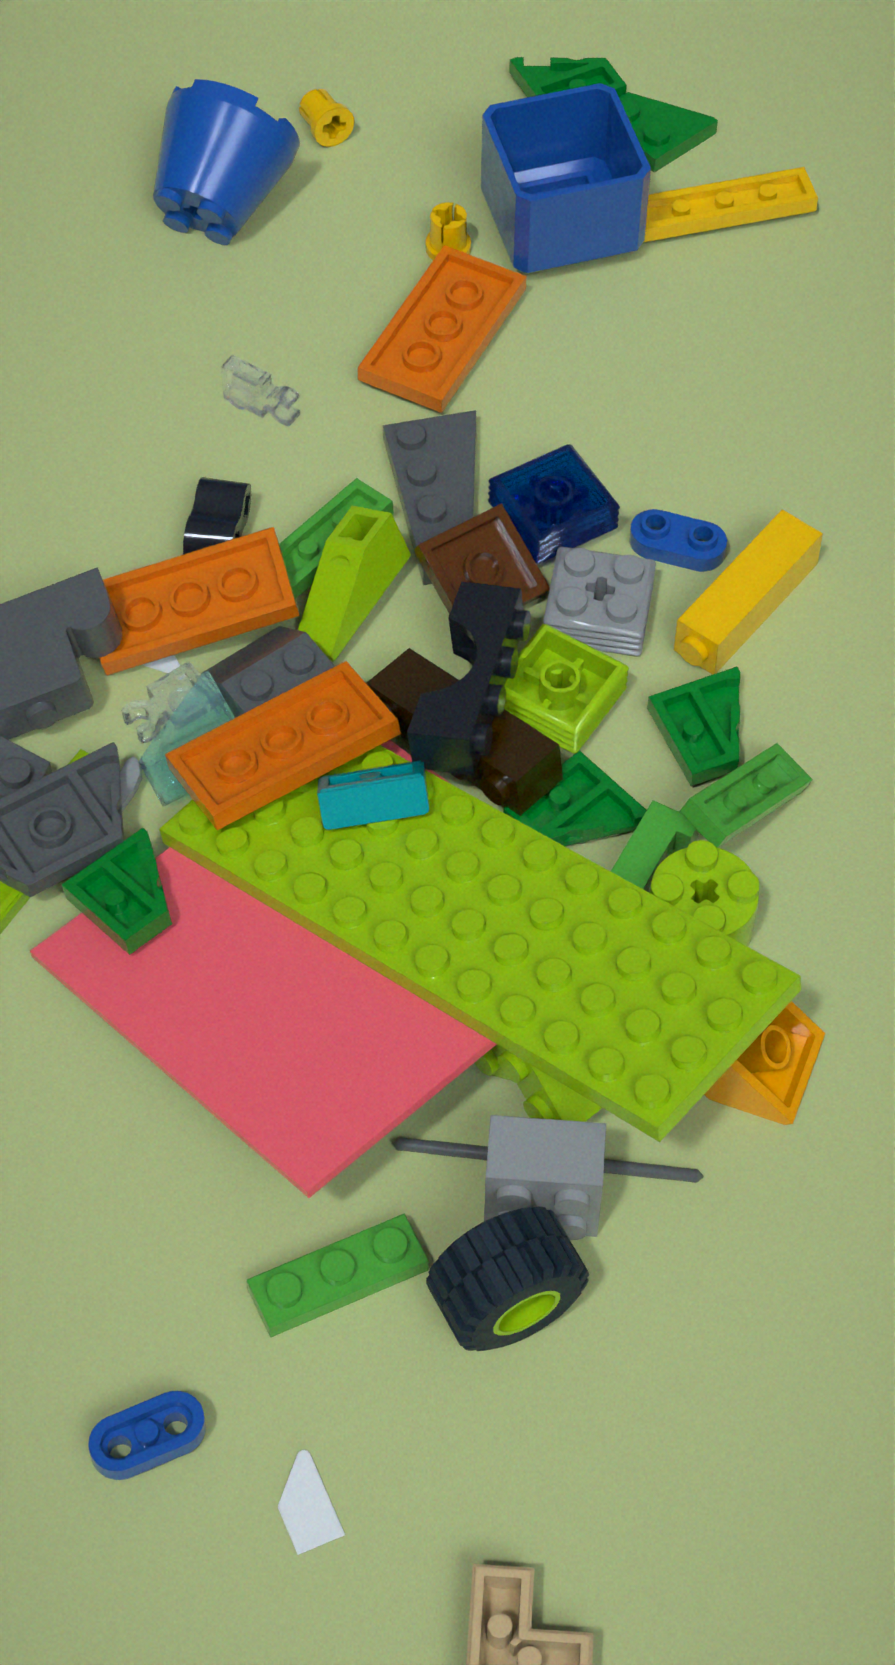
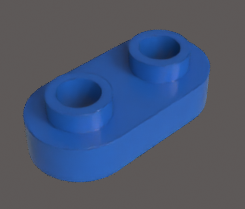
M658 509L645 510L636 515L631 522L630 545L633 551L643 558L699 572L711 571L719 567L725 559L727 537L725 532L714 523Z
M170 1391L110 1415L97 1423L90 1434L88 1447L92 1463L103 1476L113 1480H124L188 1454L196 1449L204 1438L206 1431L204 1411L199 1401L192 1395L182 1391ZM180 1421L187 1425L186 1429L180 1434L172 1435L166 1432L167 1426L172 1422ZM117 1445H127L131 1448L130 1453L124 1458H114L110 1455L111 1450Z

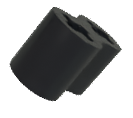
M206 477L199 479L193 509L186 522L183 555L242 536L251 505V485L249 483Z

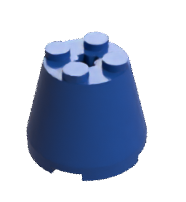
M195 79L192 87L181 89L176 86L166 107L153 193L156 205L165 214L163 218L164 224L181 233L188 232L189 228L205 232V236L217 244H230L232 237L240 231L292 165L300 146L298 133L286 118H279L278 121L265 111L256 107L258 97L234 86L203 79Z

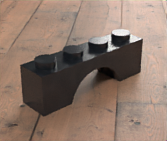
M461 581L448 617L453 654L468 661L472 668L462 679L446 688L421 693L407 735L412 762H424V767L427 770L474 776L481 755L487 756L490 752L493 739L492 722L494 716L501 717L506 700L505 683L507 678L513 679L516 675L518 667L517 647L519 641H526L528 639L531 614L530 611L523 609L521 588Z

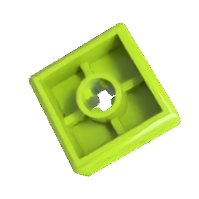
M542 624L518 654V667L515 677L513 679L507 678L504 709L558 743L561 748L571 753H577L626 690L629 667L548 624Z

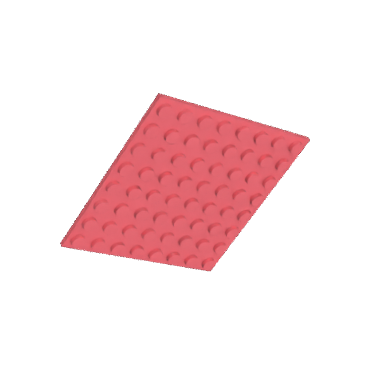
M391 740L381 744L384 748L412 762L411 755ZM425 769L426 771H428V772H430V773L436 775L437 777H439V778L445 780V779L442 778L440 775H438L437 773H435L433 770H427V769ZM171 847L155 858L172 925L129 955L89 918L80 913L30 950L31 956L35 961L308 1198L497 1045Z

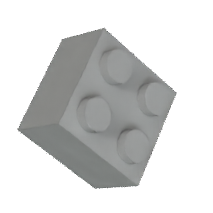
M491 1115L485 1179L484 1221L520 1208L540 1206L554 1212L570 1240H579L585 1236L597 1237L603 1189L606 1123Z

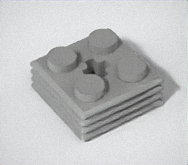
M559 547L543 620L544 624H548L599 651L633 656L641 655L654 584L656 562L652 559L639 558L634 555L589 551L585 548Z

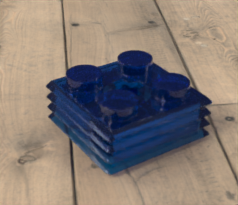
M571 444L561 446L488 480L490 484L488 486L490 490L488 492V502L492 507L502 503L536 564L555 557L559 547L575 548L618 527L617 522L619 518L617 516L619 515L618 509L620 505Z

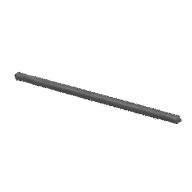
M398 1137L392 1142L397 1151L487 1160L488 1146ZM604 1159V1173L692 1183H697L704 1177L698 1169Z

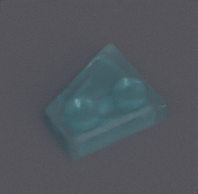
M209 671L201 674L138 761L163 807L188 795L187 791L169 770L165 754L235 718Z

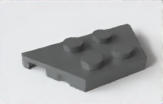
M114 742L0 799V882L29 897L77 874L124 841L120 761L118 748Z

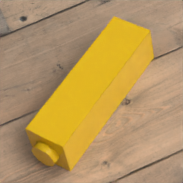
M782 509L678 618L674 651L679 653L689 664L700 666L709 673L716 674L818 564L823 533Z

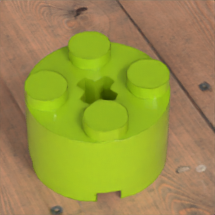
M698 840L690 843L687 848L672 853L659 864L652 877L651 894L738 942L749 946L757 912L760 883L758 877L743 860L733 853L717 848L709 841Z

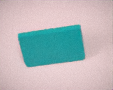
M421 761L322 776L318 781L317 796L324 828L328 830L424 815L429 812L424 762Z

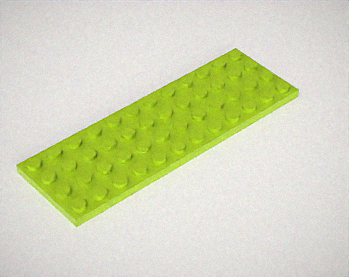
M379 745L322 776L409 763L410 761ZM426 770L429 812L424 815L331 830L325 829L322 823L317 796L318 781L322 777L320 776L218 831L193 799L159 829L162 841L167 846L658 1142H661L801 991V976Z

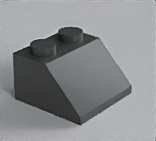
M278 626L197 675L196 681L230 721L335 666L306 632Z

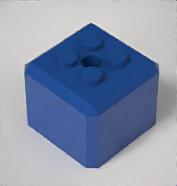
M598 83L492 104L482 115L481 190L515 269L523 273H531L637 251L645 240L651 167L614 88Z

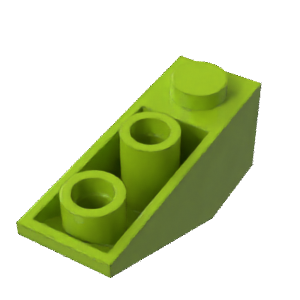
M352 505L325 542L298 630L306 632L332 662L339 656L411 556L392 513Z

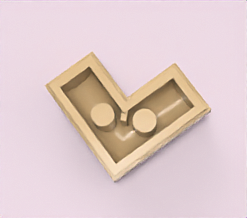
M473 1564L466 1665H592L594 1633L531 1629L534 1568Z

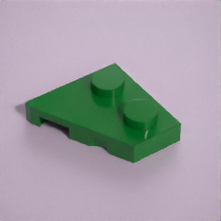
M515 57L510 59L509 73L527 98L598 83L614 88L618 97L626 93V83L606 58L573 60L570 58L550 57V66H524V57Z
M630 92L619 97L649 162L651 171L654 173L706 141L717 132L718 120L712 116Z
M737 666L648 696L647 709L690 786L728 774L738 768L740 750L739 685L741 672Z
M578 751L562 763L563 779L521 816L508 807L503 809V813L563 846L633 831L637 828L647 811L581 751Z
M141 828L62 884L66 899L129 955L172 925L148 831L144 828Z

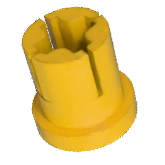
M314 89L303 96L299 104L301 106L299 107V113L310 125L311 134L320 145L332 147L348 138L354 127V117L345 105L337 103L325 89Z
M444 202L432 209L430 214V232L426 237V253L432 260L435 259L444 245L470 254L471 238L467 233V213L461 205L455 204L454 206V203Z

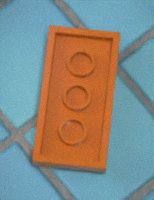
M444 245L358 366V380L442 413L526 290L527 276Z
M274 527L103 579L122 627L123 636L120 645L112 653L100 657V661L106 675H110L300 616Z
M344 661L166 753L165 758L169 770L218 831L400 735L401 732L398 719L350 664Z

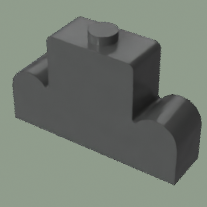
M98 567L0 604V736L9 740L35 729L50 727L56 721L88 710L93 706L94 701L79 657L81 655L89 658L104 657L112 653L120 645L123 636L122 627Z

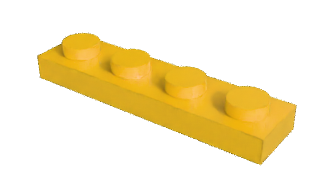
M805 167L649 194L644 242L814 212L817 210L818 196Z

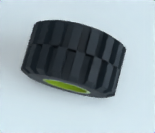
M538 1206L520 1208L500 1214L467 1231L438 1257L437 1261L431 1266L428 1272L429 1276L426 1278L428 1289L459 1345L468 1351H486L521 1341L555 1321L582 1294L581 1292L589 1281L587 1278L589 1272L554 1212L547 1210L546 1207Z

